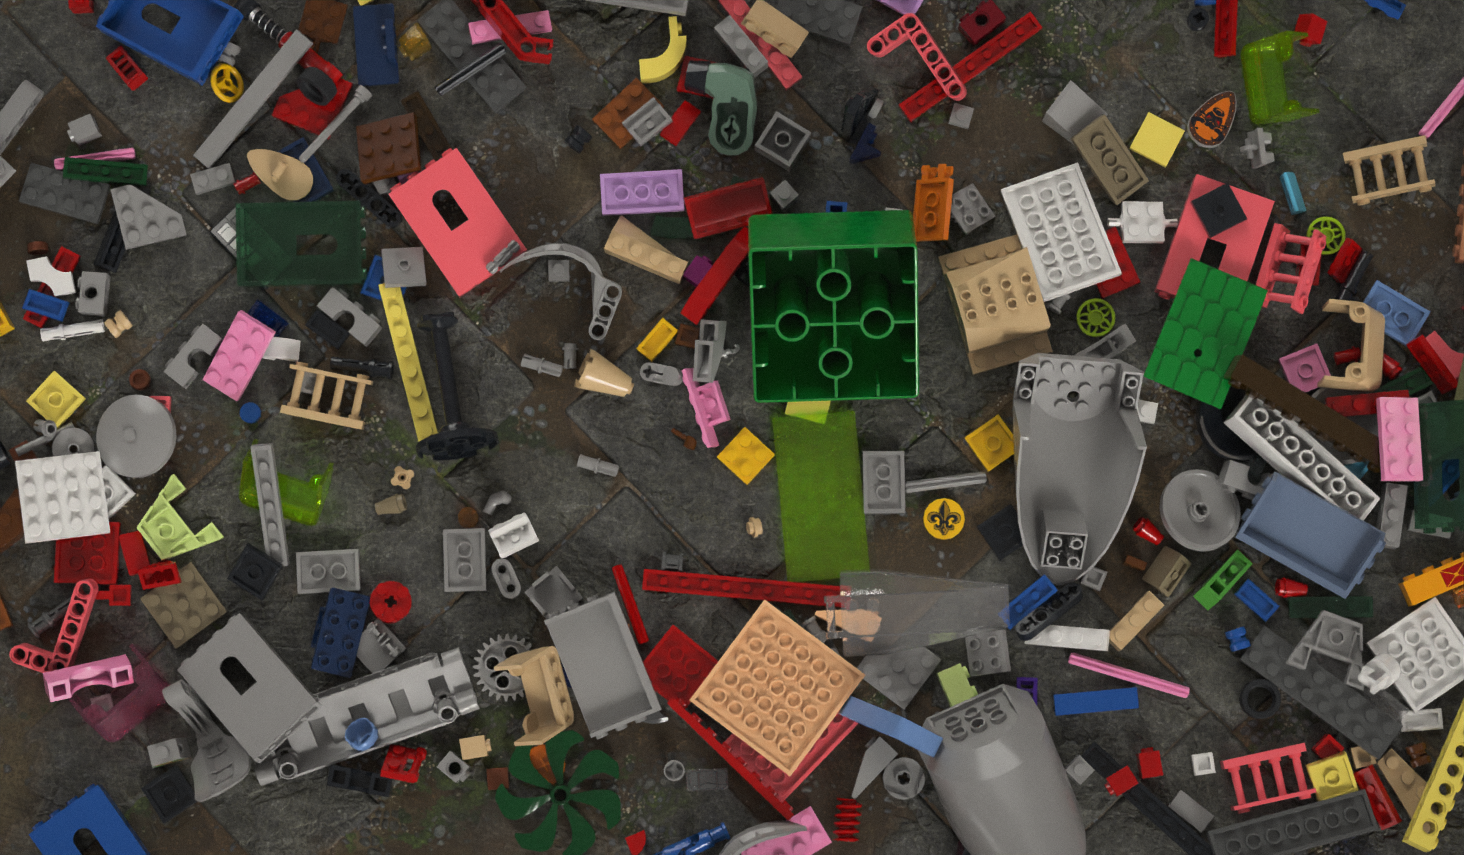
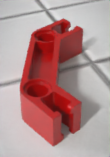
M478 0L480 13L518 59L526 62L550 64L552 59L551 53L545 55L536 53L535 50L536 47L551 50L554 39L532 37L503 0H490L494 3V7H487L484 4L486 0ZM527 45L530 47L531 51L524 52L521 49V46Z
M744 226L730 241L695 288L680 312L696 325L706 316L724 287L746 258L749 257L747 227Z

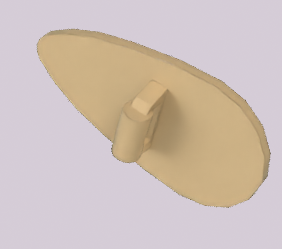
M265 149L250 150L247 153L249 164L256 175L281 198L289 201L300 200L311 191L313 175L310 168L303 162L282 153Z

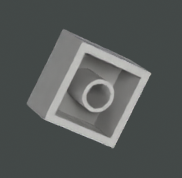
M776 111L756 142L755 151L790 171L810 140L811 132Z

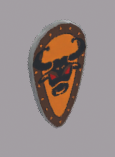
M1224 91L1214 95L1202 104L1189 118L1187 131L1190 138L1196 144L1205 148H1214L1225 140L1236 113L1237 101L1234 92Z

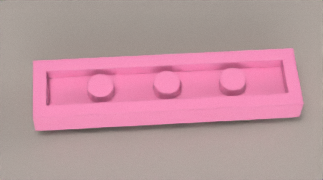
M548 10L515 15L531 35L552 32ZM487 20L468 23L472 44L502 40Z

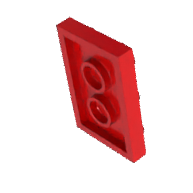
M1116 226L1105 232L1122 274L1095 284L1102 299L1140 284L1138 275Z

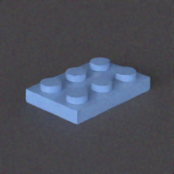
M1378 280L1375 281L1363 303L1383 314L1385 318L1384 334L1405 346L1408 342L1415 339L1430 314L1429 310Z

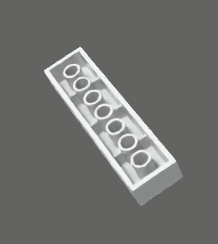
M1245 395L1224 421V424L1282 476L1364 521L1380 500V497L1310 434L1298 427V424L1293 419L1291 421L1280 415L1281 412L1278 410H1271L1263 405L1264 402L1260 399H1253Z

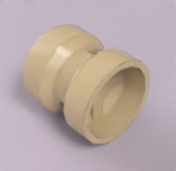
M121 310L116 312L115 317L112 319L108 318L104 321V324L115 338H118L122 331L128 330L133 326Z

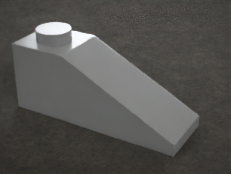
M880 736L877 739L873 737L865 745L868 749L864 752L851 794L854 800L898 755Z

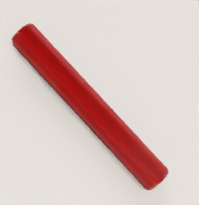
M621 564L612 567V571L639 644L649 641L623 566Z

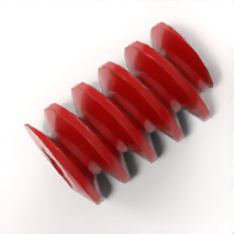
M837 798L836 800L842 802V804L836 805V809L840 810L841 813L835 814V817L840 819V821L834 822V825L839 830L833 831V834L837 835L838 838L832 840L856 842L859 838L853 834L859 833L860 830L855 828L854 825L860 824V821L855 819V817L861 816V812L856 809L862 807V804L853 799Z

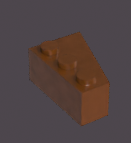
M18 489L13 491L0 509V553H3L24 536Z

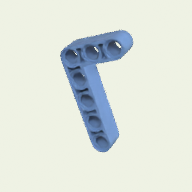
M853 696L848 698L838 713L852 721L893 737L933 758L943 740L942 737L908 719Z

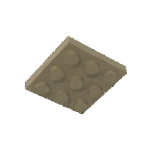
M193 562L188 563L178 571L181 583L156 587L140 598L176 649H179L228 613Z

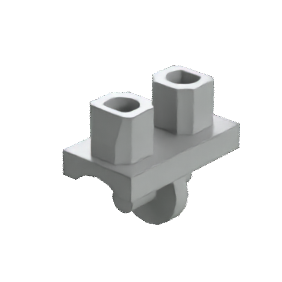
M1256 128L1254 131L1248 132L1245 146L1240 147V152L1247 153V159H1251L1252 169H1257L1274 162V153L1265 150V145L1270 144L1272 141L1271 133L1264 132L1263 128Z

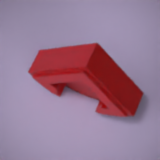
M645 830L625 838L632 855H638L643 850L646 842Z

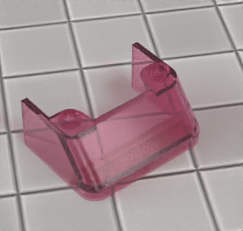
M132 643L129 647L142 662L133 671V678L139 687L108 712L97 704L85 707L77 695L67 698L86 723L108 742L119 741L166 703L162 689L170 686V684L137 644Z

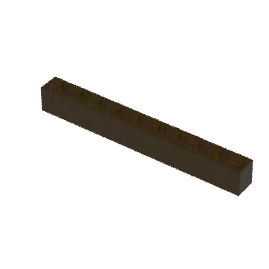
M1243 354L1234 356L1223 377L1229 381V385L1245 390V394L1250 398L1260 399L1264 402L1263 405L1271 410H1278L1283 418L1290 421L1293 419L1301 429L1311 430L1316 433V438L1325 442L1329 441L1333 444L1332 447L1334 449L1349 453V457L1356 462L1362 461L1367 464L1369 470L1381 473L1379 437ZM1389 481V482L1395 483V482H1403V481Z

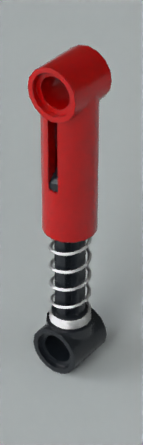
M238 0L233 6L241 12L245 21L250 20L252 23L258 24V28L264 29L266 34H270L272 39H276L280 49L293 34L291 31L286 33L285 28L281 29L278 26L279 23L275 24L272 21L273 18L269 19L266 13H262L261 6L256 0ZM311 48L298 62L304 69L315 67L323 71L332 79L334 84L343 76L334 65L323 59Z

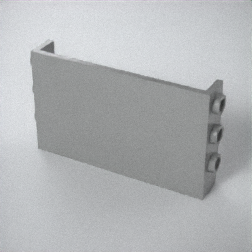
M615 591L602 597H598L597 594L586 598L587 603L579 605L578 602L566 607L567 611L559 613V610L547 614L548 618L544 620L589 729L591 738L596 736V739L607 736V731L616 729V731L628 727L627 723L635 721L636 724L647 720V715L662 710Z

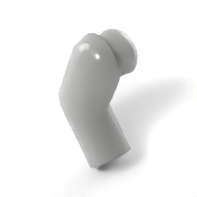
M506 491L492 494L483 512L492 516L497 505L502 503L507 505L511 502V495L507 494Z

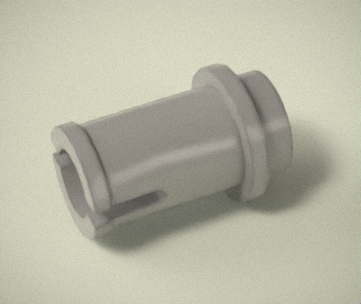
M564 344L562 348L564 350V369H577V344Z
M38 419L34 422V424H38V426H34V430L41 432L47 437L54 435L57 431L56 423L52 420L44 421Z

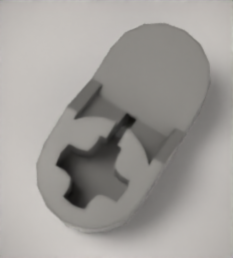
M649 362L643 364L640 369L641 377L649 382L678 386L683 381L682 371L672 366Z

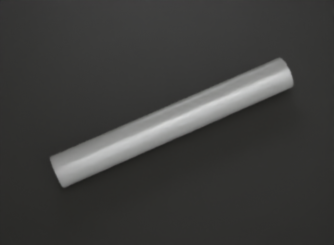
M70 422L58 428L52 436L47 437L43 435L16 448L15 451L18 457L54 440L62 430L75 428L73 423Z

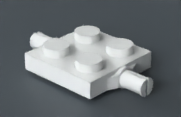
M1122 201L1120 218H1108L1107 226L1120 227L1122 243L1163 244L1165 241V227L1177 228L1178 220L1165 219L1163 202Z

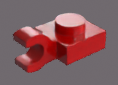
M109 585V591H98L96 600H109V606H131L132 585Z

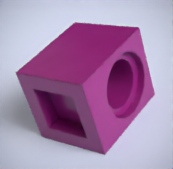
M697 255L684 272L683 278L697 287L712 267L713 262L706 256L701 258Z

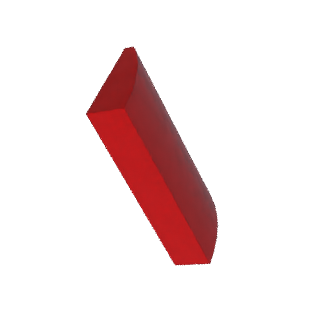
M763 177L683 197L694 239L748 226V220L752 215L772 214Z

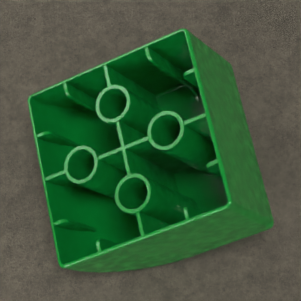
M909 210L752 215L748 220V253L754 400L758 403L917 397L919 395L918 248L912 213Z

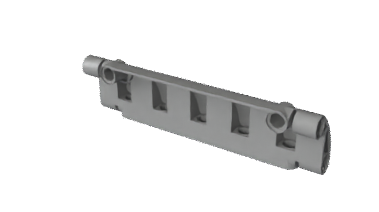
M459 647L441 653V660L437 653H429L313 694L322 707L261 763L253 760L259 784L263 786L280 778L288 780L441 727L453 722L459 715L479 710L478 700ZM443 694H446V695H447L446 698H443V699H440V700H439V696H440V695H443ZM445 708L452 709L449 713L442 712ZM359 718L369 719L378 729V739L372 747L365 751L355 750L344 737L350 723ZM288 750L287 754L281 755V751ZM290 764L293 767L290 769H285L283 766Z

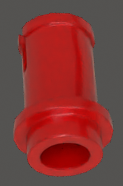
M253 172V174L240 181L237 179L233 185L240 195L242 193L246 194L245 191L261 184L256 173Z
M1351 346V349L1334 352L1336 365L1351 361L1358 362L1361 357L1359 347L1355 348L1354 346Z

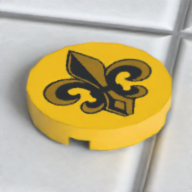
M947 498L936 499L930 503L923 516L924 527L928 533L934 538L941 540L951 539L958 535L965 521L964 511L960 505Z

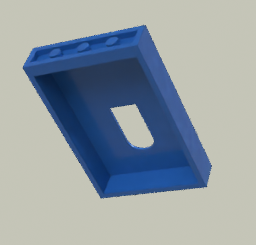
M109 0L106 10L97 20L96 27L107 36L203 86L244 16L238 9L220 0ZM157 4L181 17L171 34L143 20L142 10L146 5Z
M92 784L84 790V795L80 798L75 796L66 803L68 805L62 811L60 808L49 815L50 819L45 823L41 821L32 827L33 831L29 834L42 855H82L73 840L75 832L81 828L89 829L108 855H151L103 785Z

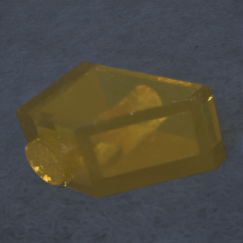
M418 22L413 24L399 39L401 46L398 48L404 58L408 56L411 61L432 49L428 38Z

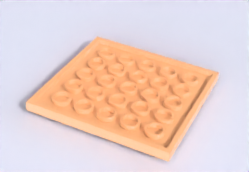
M764 600L689 701L787 775L791 776L865 677V674Z

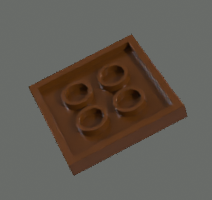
M414 112L356 126L360 179L363 184L421 170L417 116Z

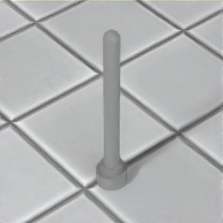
M359 85L353 95L354 98L299 156L300 162H306L360 103L363 104L364 101L367 102L372 97V94L364 86Z

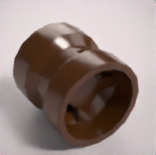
M1425 741L1405 747L1406 753L1410 755L1412 768L1432 762L1430 755L1426 752L1427 745Z

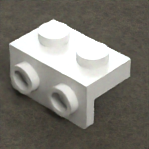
M526 513L515 515L512 519L496 524L488 530L501 559L539 541Z

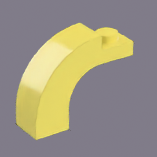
M677 16L669 17L670 43L667 50L656 58L639 59L642 84L664 80L672 75L681 65L686 54L687 37L686 35L678 36L682 34L681 22H677Z

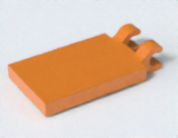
M938 164L937 168H930V165H922L921 180H916L913 211L917 242L948 240L954 179H951L950 176L953 174V166Z

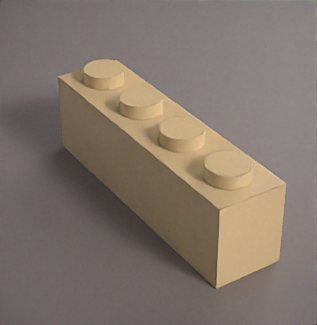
M622 215L612 229L604 247L605 253L677 284H681L683 274L688 268L687 261L676 257Z

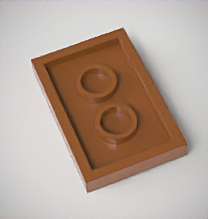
M635 78L592 121L621 150L633 138L622 125V122L653 97L663 109L665 106Z

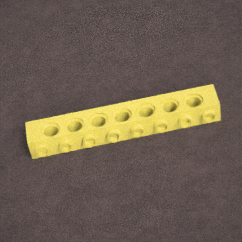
M1464 698L1402 840L1423 852H1429L1436 848L1439 842V838H1437L1439 831H1442L1447 823L1445 817L1448 811L1450 812L1454 807V796L1463 786V781L1461 780L1464 775ZM1456 747L1462 749V757L1457 756ZM1448 766L1454 768V776L1448 774ZM1441 784L1446 787L1445 795H1442L1439 791ZM1433 803L1438 806L1437 814H1434L1431 810ZM1425 822L1428 823L1430 826L1429 833H1426L1423 830V824Z

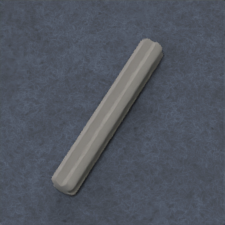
M983 471L905 482L906 493L981 484L987 481V477Z

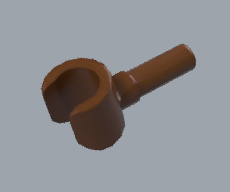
M672 428L671 432L685 440L683 447L695 450L697 441L693 437Z

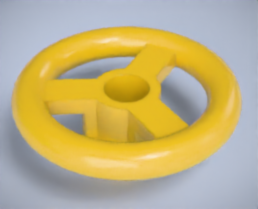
M220 63L213 68L210 82L216 96L227 103L238 101L244 91L243 79L238 70L227 63ZM223 69V76L216 78L217 73ZM230 72L236 78L238 88L233 84ZM231 91L234 94V96L229 97L224 95L223 93Z

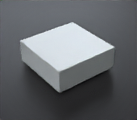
M1212 752L1191 755L1194 776L1216 773Z

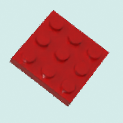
M109 522L110 533L56 540L54 583L77 584L79 581L91 578L98 584L118 585L120 552L118 535L121 533V523Z
M672 625L643 663L653 688L667 701L672 697L675 700L679 697L688 707L691 703L689 700L718 663V660L676 626Z

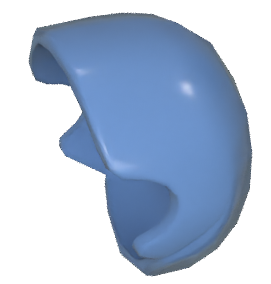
M359 718L350 723L344 737L352 748L358 751H365L372 747L378 739V729L369 719Z

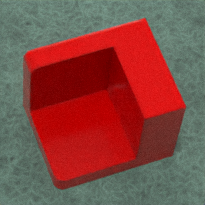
M1324 734L1311 748L1320 759L1337 754L1344 749L1330 734Z

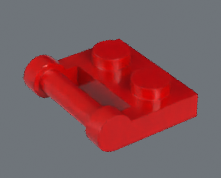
M390 744L380 776L409 783L417 782L421 763L427 755L426 749L422 747L412 749ZM408 759H413L411 769L404 771Z

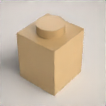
M486 735L459 739L462 760L489 756V751H492L491 741L486 739Z

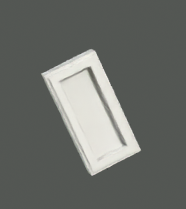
M1441 708L1422 709L1416 713L1412 710L1398 711L1399 723L1403 725L1400 732L1443 729Z

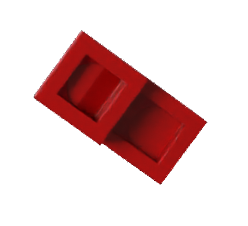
M684 100L671 117L673 122L661 131L660 136L674 146H677L700 116L701 111Z

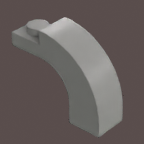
M1124 324L1073 356L1111 359L1135 343L1136 340L1127 325Z

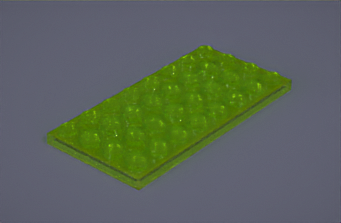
M855 411L772 418L787 581L807 582L870 576Z

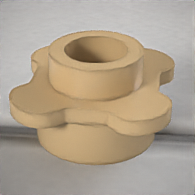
M397 466L394 469L395 475L391 479V484L393 486L399 485L403 489H409L414 472Z

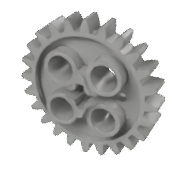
M498 634L497 641L489 638L490 645L482 643L485 650L478 649L477 652L481 656L474 657V660L478 661V665H474L472 668L478 669V672L473 676L480 677L476 684H484L481 691L490 690L488 696L491 697L495 693L496 700H499L501 695L504 697V701L508 700V696H511L515 701L516 694L523 698L524 687L521 678L512 676L506 671L491 678L490 674L495 672V670L489 669L486 663L491 657L496 658L498 664L506 660L505 651L509 647H513L516 650V654L529 651L532 644L523 645L525 638L518 642L517 635H514L512 640L509 638V634L505 635V639H502L500 634ZM500 676H506L508 679V684L504 688H500L497 685V679Z

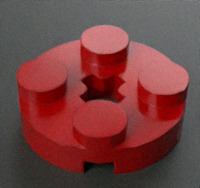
M386 581L380 583L370 596V608L373 614L384 623L399 622L410 612L412 605L411 595L408 588L399 582ZM389 597H394V600L397 601V604H393L392 608H389L388 603H385V600L389 599Z

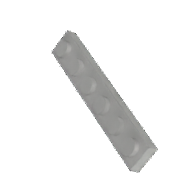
M273 443L254 444L251 446L265 552L283 564V566H288L290 560Z

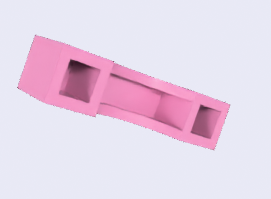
M126 654L43 673L45 691L50 702L71 698L74 692L90 685L102 684L115 688L134 683L131 663Z

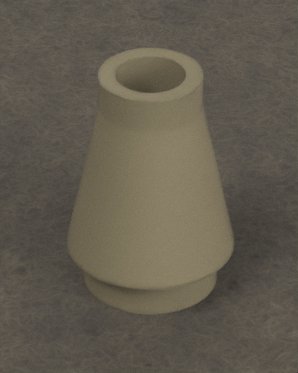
M396 493L375 503L376 513L378 515L403 513V511L407 510L405 496Z

